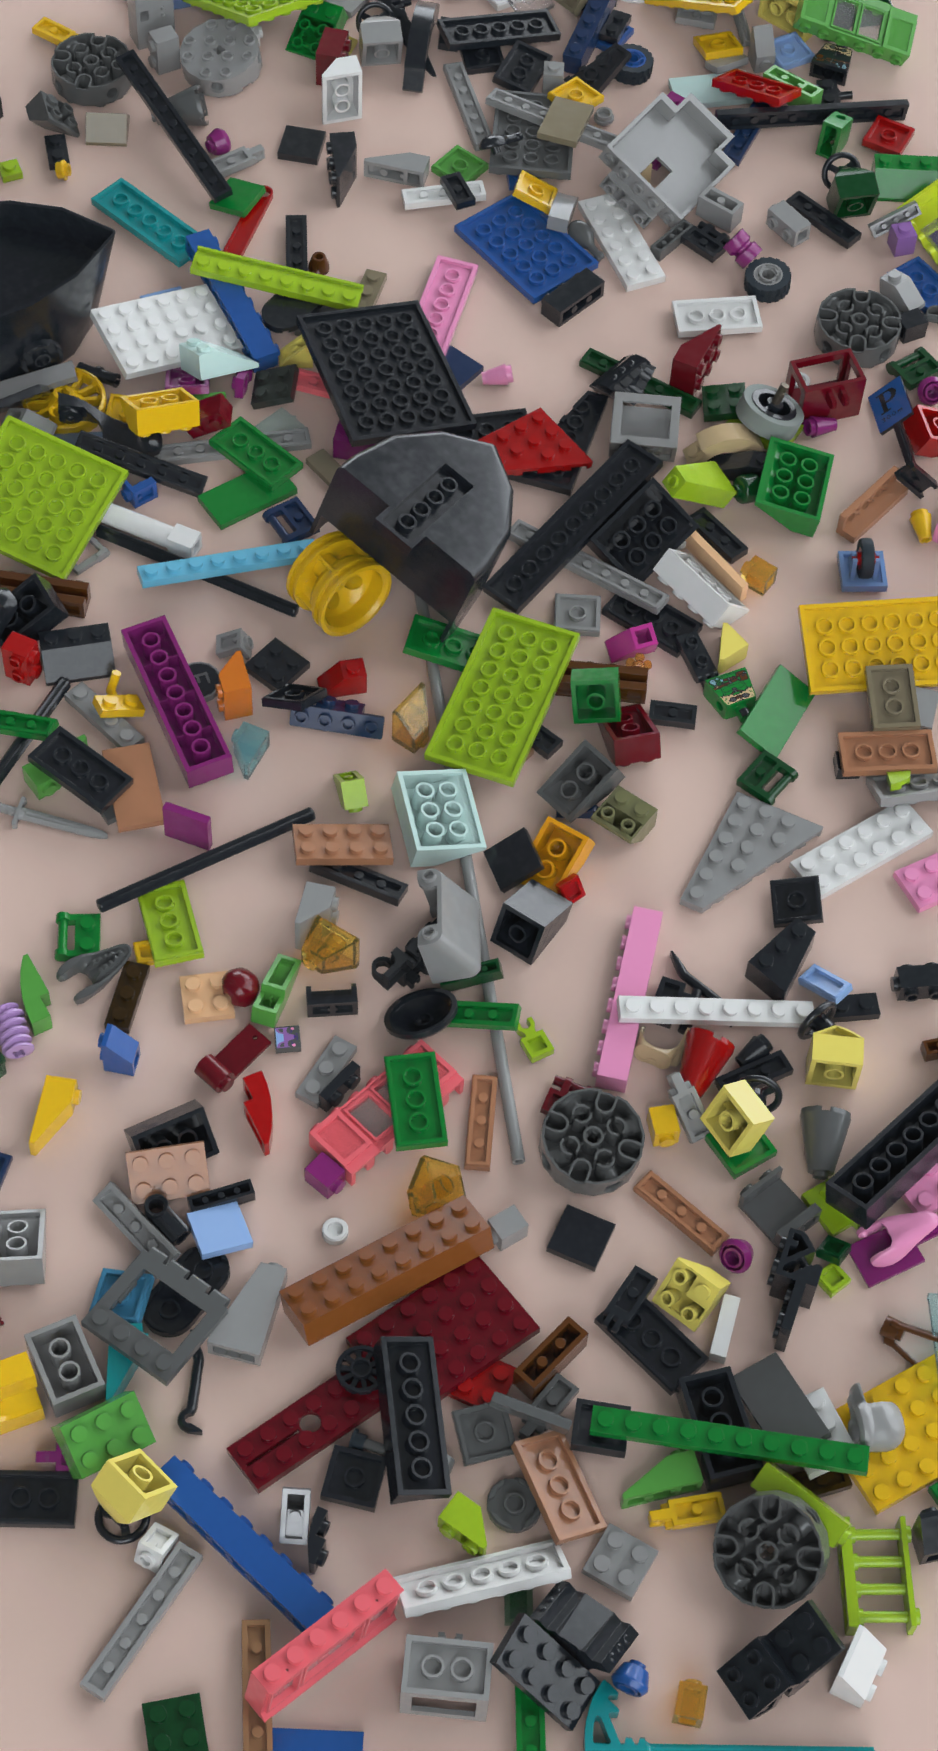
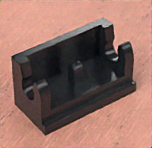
M356 983L351 984V989L311 992V986H306L308 1018L358 1015Z

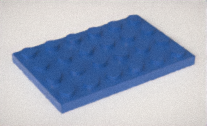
M512 194L454 226V232L532 304L541 301L546 294L557 289L560 284L567 282L586 267L593 271L598 268L599 264L591 254L567 233L546 229L548 216L544 212L512 196Z

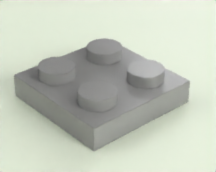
M609 1523L583 1567L582 1573L631 1601L659 1551Z

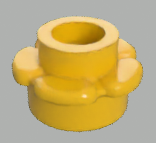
M65 160L55 163L57 178L66 181L68 176L72 174L71 165Z

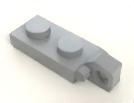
M261 144L252 148H245L243 146L211 160L222 176L226 177L265 158V149Z
M679 1071L667 1075L666 1077L671 1089L667 1090L670 1101L675 1107L676 1114L689 1142L693 1144L710 1133L700 1119L705 1112L704 1106L695 1087L691 1086L689 1081L684 1082Z

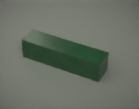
M495 958L481 962V970L474 977L442 982L440 987L451 992L504 979L500 960Z

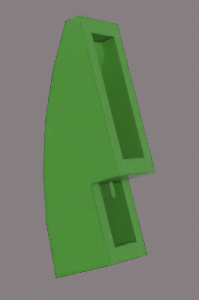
M278 953L261 984V991L252 1006L251 1022L271 1028L276 1026L292 991L302 960Z
M28 954L23 955L20 971L21 994L28 1024L33 1035L36 1036L53 1028L51 1015L46 1008L51 1005L49 991Z

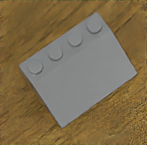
M46 1208L0 1211V1286L45 1284Z

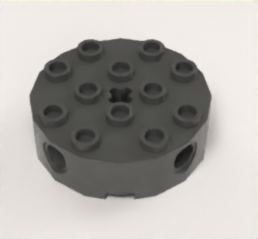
M82 33L67 38L59 43L54 50L55 54L51 58L53 85L58 94L69 103L82 106L104 107L106 104L122 99L132 86L115 59L129 50L116 37L110 35L103 37L95 36V33Z
M845 288L831 293L821 302L814 328L816 345L823 354L851 348L861 368H873L875 365L884 363L895 353L902 328L901 314L895 304L879 292L868 290L867 293L856 291V288ZM840 360L833 361L835 364H840Z
M586 1088L571 1091L554 1102L543 1121L538 1148L543 1167L556 1183L573 1193L596 1196L614 1192L630 1180L642 1157L645 1133L640 1116L628 1101L618 1095L615 1097L610 1093L602 1092L601 1089Z
M780 1490L758 1491L732 1505L717 1523L714 1534V1568L724 1587L742 1603L754 1607L758 1606L763 1609H785L804 1599L825 1576L830 1558L828 1532L818 1513L798 1496ZM772 1545L775 1550L770 1554L767 1549Z

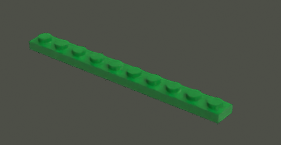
M593 1405L589 1435L860 1476H867L870 1446Z

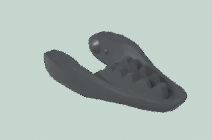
M119 944L101 951L73 957L59 968L56 978L62 982L78 973L87 975L93 984L80 991L74 997V1002L77 1005L82 1004L105 988L128 961L132 949L128 944Z

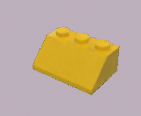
M182 387L120 397V403L128 427L139 437H149L153 433L169 434L172 430L178 429L188 431L192 427L200 426L199 400Z

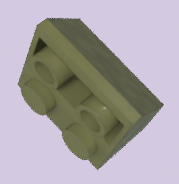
M618 785L594 812L591 820L629 844L643 841L655 827L658 809Z

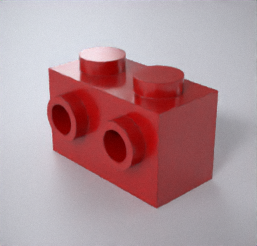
M12 631L1 646L5 676L17 683L30 686L42 673L38 642Z

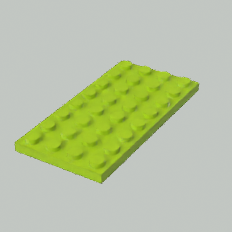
M493 607L424 753V759L453 769H466L469 774L514 787L577 647L580 633Z

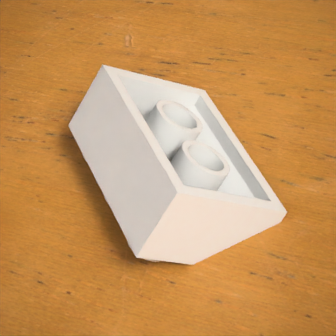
M356 55L336 58L322 74L323 125L362 118V69Z

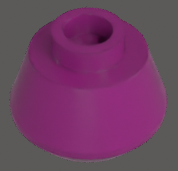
M215 128L207 136L205 147L213 155H223L230 152L231 142L223 129Z
M927 377L918 384L917 395L923 404L929 406L938 404V377Z
M731 1238L721 1244L719 1258L722 1265L728 1271L740 1274L747 1271L751 1266L754 1252L752 1246L746 1240Z

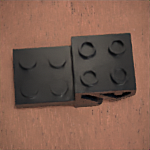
M791 1227L788 1237L782 1235L767 1281V1285L771 1286L769 1296L783 1300L772 1338L777 1339L774 1349L785 1352L799 1306L810 1309L823 1269L819 1264L812 1266L816 1250L806 1232Z
M807 1600L770 1633L758 1636L719 1668L717 1673L747 1718L752 1720L776 1707L783 1694L787 1697L794 1695L810 1682L809 1679L845 1650L846 1647L814 1601Z

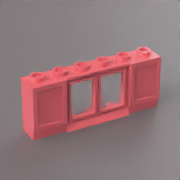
M421 1039L415 1045L409 1046L403 1055L433 1052L434 1050ZM435 1052L444 1107L448 1103L449 1094L453 1090L458 1094L463 1092L464 1079ZM385 1070L378 1077L373 1076L367 1082L366 1087L360 1092L355 1091L351 1094L343 1106L333 1109L326 1119L321 1123L315 1124L309 1132V1146L317 1154L324 1152L345 1169V1180L351 1186L356 1183V1173L364 1167L366 1170H370L374 1166L375 1157L381 1151L387 1155L393 1149L394 1132Z

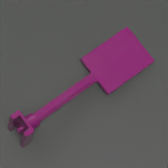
M938 1226L917 1243L900 1261L886 1267H875L870 1262L872 1256L891 1246L892 1240L886 1228L853 1243L849 1254L868 1288L924 1263L925 1259L917 1246L937 1237Z

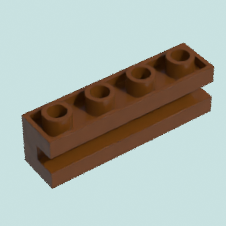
M0 570V587H6L13 591L32 574ZM41 576L50 582L69 616L85 618L91 599L88 582Z
M570 660L555 695L572 697L570 683L572 669L619 667L621 702L645 704L649 668Z

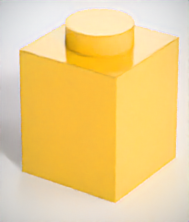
M669 1104L648 1108L646 1121L653 1147H669L678 1143L680 1127L674 1105Z

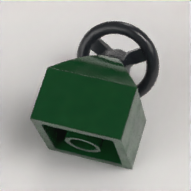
M838 152L833 154L825 161L821 173L822 181L829 189L826 197L829 211L841 219L871 215L880 195L875 172L861 168L858 159L851 153ZM840 158L850 160L845 166L837 167L832 164ZM828 170L835 173L832 184L828 179Z

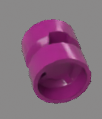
M743 228L723 246L730 256L735 255V261L742 269L762 251L755 241L750 242V236Z

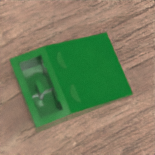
M323 1L322 4H311L307 6V9L301 10L285 50L316 60V51L325 27L344 29L348 19L344 7Z

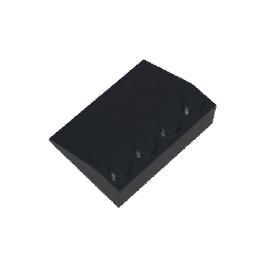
M652 477L588 540L589 542L586 545L603 562L644 582L654 572L653 568L669 548L676 550L699 525Z

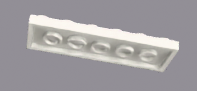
M604 194L578 201L580 213L586 223L591 226L594 237L626 292L665 282V273L631 216L610 195Z
M909 804L895 805L894 807L885 808L791 861L789 868L797 877L819 875L822 900L931 838L933 830Z
M553 1539L393 1578L404 1589L400 1594L399 1600L405 1617L409 1618L419 1617L438 1610H448L467 1603H477L480 1600L492 1597H503L509 1593L531 1590L546 1584L560 1583L563 1580L571 1579L572 1575L571 1568L560 1545L556 1546Z

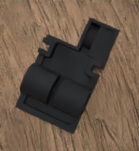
M437 918L433 922H428L425 926L437 924ZM418 936L411 938L407 942L405 952L396 947L391 952V958L378 957L372 963L373 978L387 991L396 982L403 987L407 985L413 989L415 983L420 982L419 972L429 975L418 948ZM380 966L389 968L384 974L376 971Z

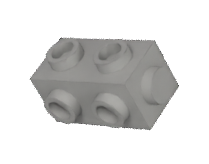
M785 200L768 208L766 224L785 242L794 248L809 239L811 223Z

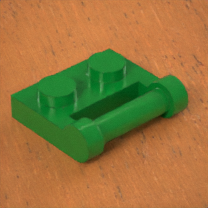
M59 912L56 914L58 940L57 949L54 954L55 960L66 962L81 954L100 951L101 913L69 914L68 912ZM68 926H75L74 950L67 949Z

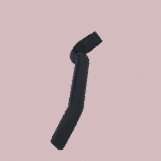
M670 951V958L674 968L685 983L693 989L701 990L702 996L705 998H721L691 975L676 954Z
M201 1347L193 1355L187 1407L180 1412L177 1419L178 1426L182 1431L194 1435H203L202 1430L191 1423H187L185 1420L188 1417L194 1416L198 1408L204 1366V1355Z

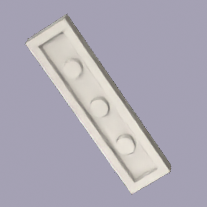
M482 180L466 182L476 198V202L486 201V191ZM442 185L401 189L405 210L452 205Z

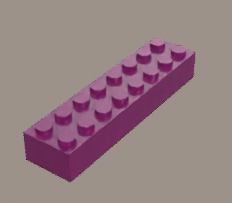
M163 615L122 629L121 634L124 648L188 787L192 788L233 773L231 753L166 616Z

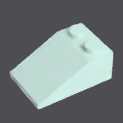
M198 338L187 339V342L179 344L181 369L201 381L259 367L258 362L238 351L205 342Z

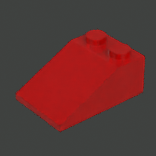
M917 404L913 408L914 415L903 421L912 450L915 455L930 458L938 457V408Z

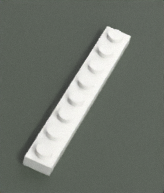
M619 995L616 1000L619 1023L799 1028L804 1019L814 1010L813 1001Z

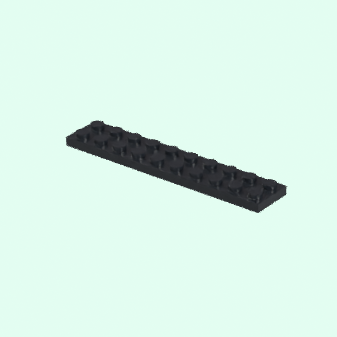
M627 439L486 582L483 592L518 615L589 542L588 540L663 467V461Z

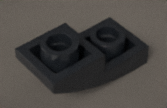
M319 1506L313 1516L308 1537L309 1572L315 1574L318 1566H324L329 1551L326 1550V1539L324 1537L329 1530L331 1522L328 1521V1510Z

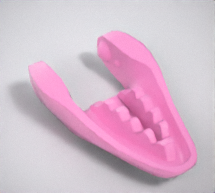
M924 1211L888 1216L876 1220L867 1230L860 1227L856 1234L862 1239L879 1232L884 1227L886 1228L892 1240L891 1246L870 1258L873 1266L886 1267L900 1261L917 1243L938 1226V1215L934 1212Z

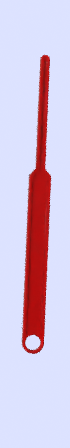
M263 185L266 192L270 195L261 197L245 218L240 217L223 249L224 252L244 255L273 199L271 187Z

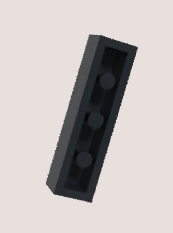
M247 1179L187 1197L190 1212L235 1201L240 1205L255 1200V1191L251 1179Z

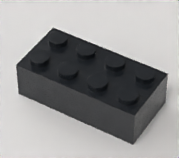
M730 1366L678 1378L675 1393L683 1418L751 1428ZM695 1451L707 1492L753 1481L764 1466L760 1460Z

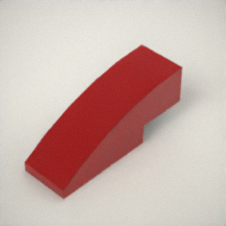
M261 1070L243 1077V1090L248 1098V1101L244 1102V1115L266 1156L270 1154L273 1114L268 1084Z

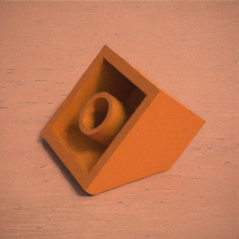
M241 650L234 653L218 674L219 684H215L218 697L216 699L219 712H223L225 721L253 715L252 687Z

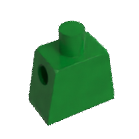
M837 111L823 121L815 154L828 159L833 154L841 152L847 144L853 118Z

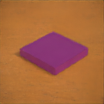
M165 802L162 808L165 836L209 851L213 845L211 817L170 802Z

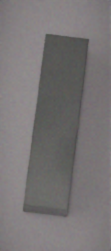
M682 219L652 244L650 250L656 260L660 262L682 244L680 242L681 236L692 228L693 224Z

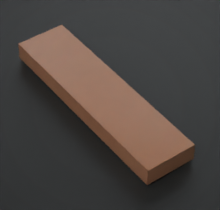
M472 1074L464 1169L490 1172L498 1076Z
M652 1170L634 1186L633 1191L710 1256H713L719 1250L721 1244L729 1239V1234Z

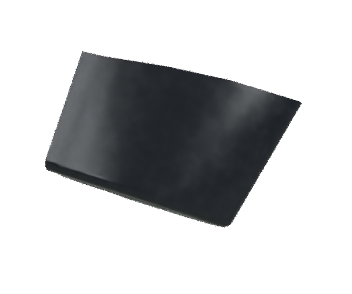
M11 200L0 201V381L27 374L20 365L19 356L28 344L36 340L52 339L58 342L63 351L62 362L75 354L93 325V321L90 318L91 309L99 307L115 237L114 229L63 207Z
M443 431L392 435L353 455L337 468L309 532L313 535L327 522L335 526L449 621L440 637L443 643L457 629L479 597L510 537L514 491L494 444Z

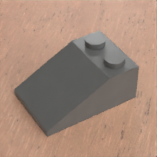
M585 739L541 786L537 793L569 823H572L607 797L625 776Z

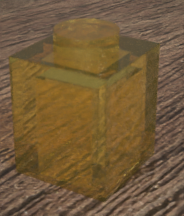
M755 555L750 561H746L743 564L740 573H742L741 577L749 584L748 588L763 596L775 583L778 568Z
M696 1679L679 1681L672 1723L695 1728L701 1727L708 1686L702 1685V1682Z

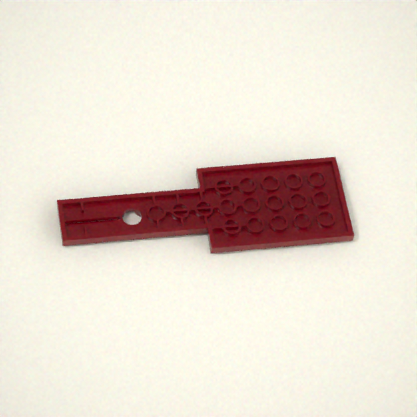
M480 1256L427 1283L346 1337V1343L350 1348L358 1345L374 1347L381 1336L433 1337L440 1399L442 1400L457 1390V1386L467 1379H473L540 1333V1327ZM363 1351V1353L361 1354V1356L365 1358L366 1355H367V1352H364V1351ZM342 1372V1373H341L342 1376L348 1374V1373H345V1372ZM335 1375L227 1447V1453L259 1494L380 1411L378 1390L366 1395L349 1393L341 1387ZM353 1379L346 1383L350 1385ZM366 1380L367 1386H371L372 1384ZM359 1381L356 1388H362L361 1381ZM307 1415H315L321 1420V1426L315 1432L303 1431L300 1427L302 1418Z

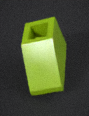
M457 1491L438 1516L437 1527H439V1531L446 1538L451 1540L454 1538L460 1542L463 1549L470 1555H486L487 1541L481 1507Z

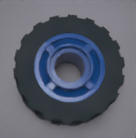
M628 43L620 45L628 50L632 57L614 79L626 85H640L647 82L651 77L654 64L652 53L640 45Z

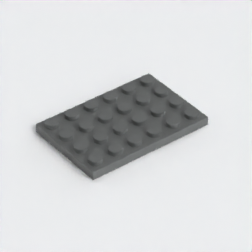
M504 90L547 108H550L552 101L547 98L545 93ZM495 108L492 135L522 133L523 139L499 146L501 152L493 155L491 150L489 173L519 176L521 170H524L537 178L571 180L573 147L537 139L540 125Z

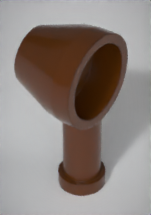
M315 252L312 255L308 265L309 272L326 275L329 272V261L323 252Z

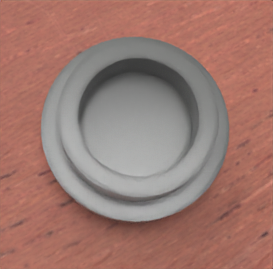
M607 107L598 108L594 114V121L601 126L610 125L614 121L612 110Z

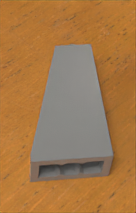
M261 1262L229 1307L228 1314L209 1336L207 1341L208 1353L257 1366L261 1365L281 1302L279 1291L284 1289L287 1283V1268H283L282 1265L274 1262L268 1264Z

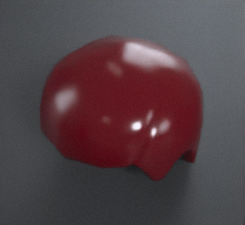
M239 967L227 971L222 978L223 994H228L231 997L233 1005L240 1007L253 1005L260 990L259 981L255 974L248 969Z

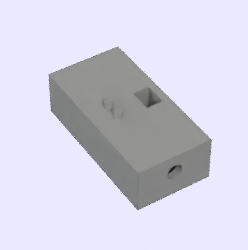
M127 0L130 36L138 50L148 48V31L171 25L175 30L173 0Z

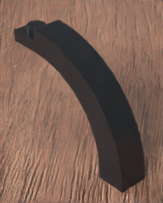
M418 1L415 6L405 57L403 91L423 93L429 44L435 24L437 25L439 3Z

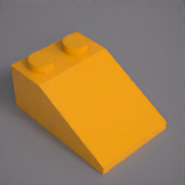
M548 816L533 842L545 869L520 884L525 885L533 879L557 893L555 885L572 873H578L596 843L588 836Z

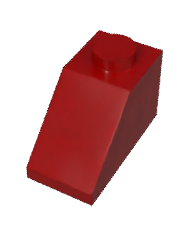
M363 658L337 662L317 678L318 687L326 688L327 696L333 697L367 693V674Z

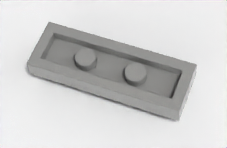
M335 1035L295 1092V1098L318 1109L319 1094L349 1064L357 1052V1046Z

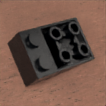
M354 131L330 133V142H326L327 155H330L326 158L327 170H331L328 173L329 184L333 185L331 187V198L336 200L337 208L343 203L357 177V144Z

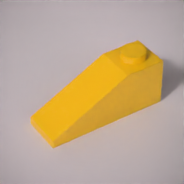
M46 1075L29 1139L31 1155L36 1156L73 1115L75 1105H80L82 1090H78L77 1079Z

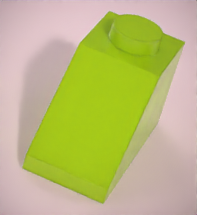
M356 770L333 775L340 804L345 811L348 810L349 813L360 812L363 810L362 807L369 806L364 777Z

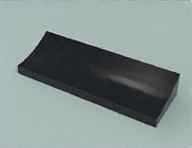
M381 1336L373 1349L390 1504L449 1498L452 1495L433 1337Z

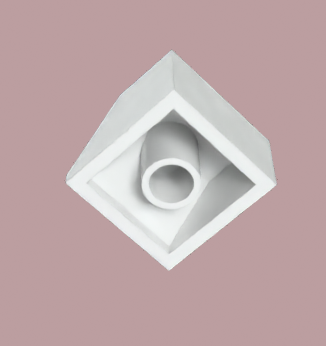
M860 1624L829 1693L861 1709L865 1700L871 1701L877 1688L876 1685L872 1684L876 1675L882 1676L888 1661L883 1659L887 1649Z

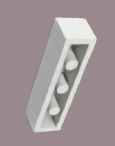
M724 1294L709 1353L710 1361L721 1364L725 1363L741 1299L739 1297Z

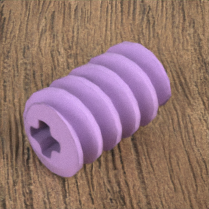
M15 1002L0 1005V1046L2 1054L9 1059L28 1056L35 1050L34 1045L31 1044L32 1037L29 1035L30 1030L27 1027V1019L24 1018L25 1012L22 1009H18L19 1005Z

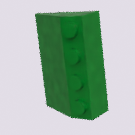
M771 436L754 505L790 531L813 538L821 519L834 455Z

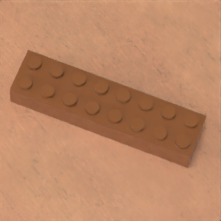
M462 1195L280 1290L279 1294L284 1313L307 1345L310 1346L494 1248L491 1227L465 1195Z

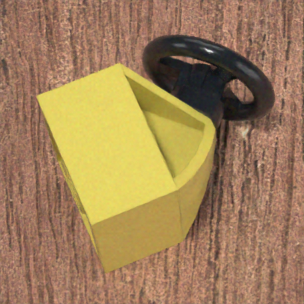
M828 1001L814 1009L804 1019L798 1029L797 1034L800 1039L806 1040L812 1037L806 1057L805 1084L856 1090L863 1068L864 1038L851 1030L835 1025L831 1021L836 1013L837 1005L833 1001Z
M763 1075L745 1076L737 1082L723 1085L700 1119L729 1158L750 1152L775 1118L771 1112L780 1106L783 1098L782 1090L769 1077ZM757 1082L767 1086L761 1089H752L748 1083ZM774 1093V1101L766 1106L767 1095Z
M140 1448L107 1460L91 1484L99 1502L94 1516L98 1533L105 1540L113 1544H129L138 1540L146 1532L151 1515L162 1511L178 1487ZM103 1517L112 1519L119 1525L122 1536L110 1533L104 1526ZM142 1519L138 1529L130 1533L129 1524Z

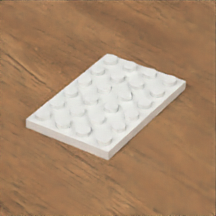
M207 284L95 308L90 311L91 320L125 380L181 367L179 344L187 342V339L198 338L202 341L242 353V343L237 339L235 331L227 321Z

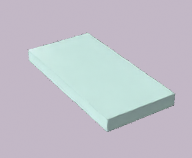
M724 73L668 79L670 92L673 91L684 98L692 93L706 108L750 104L753 102L752 98L737 97L735 93L721 92L718 88L712 87V79Z

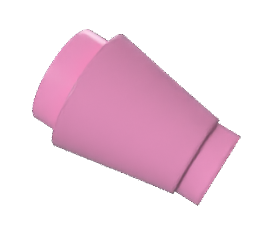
M503 364L481 372L483 385H509V383L514 382L511 365L506 366Z

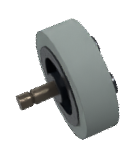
M784 382L780 384L778 389L764 384L750 385L745 389L736 406V413L740 421L755 434L769 440L771 436L786 441L793 439L804 420V413L799 404L786 394L789 385Z

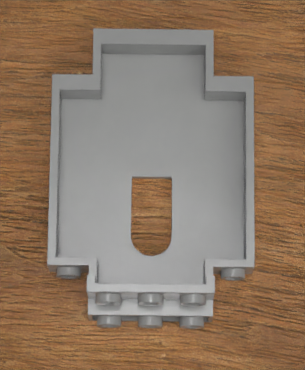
M662 92L599 155V158L612 170L599 186L643 229L657 215L672 229L697 205L698 196L709 185L715 187L736 165L722 151L735 136L692 93L677 106ZM655 159L670 172L656 188L641 175Z

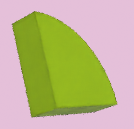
M911 771L887 772L886 779L890 791L900 790L902 785L909 784Z

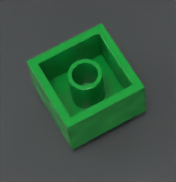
M619 667L572 669L570 683L574 724L621 722Z

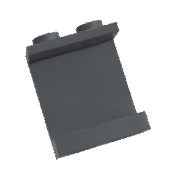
M778 1166L773 1171L771 1169L767 1170L759 1178L760 1181L754 1185L748 1184L740 1192L741 1196L738 1207L777 1248L779 1247L782 1235L788 1237L790 1227L805 1232L819 1221L822 1209L816 1203L807 1207L780 1179L783 1171L781 1166Z

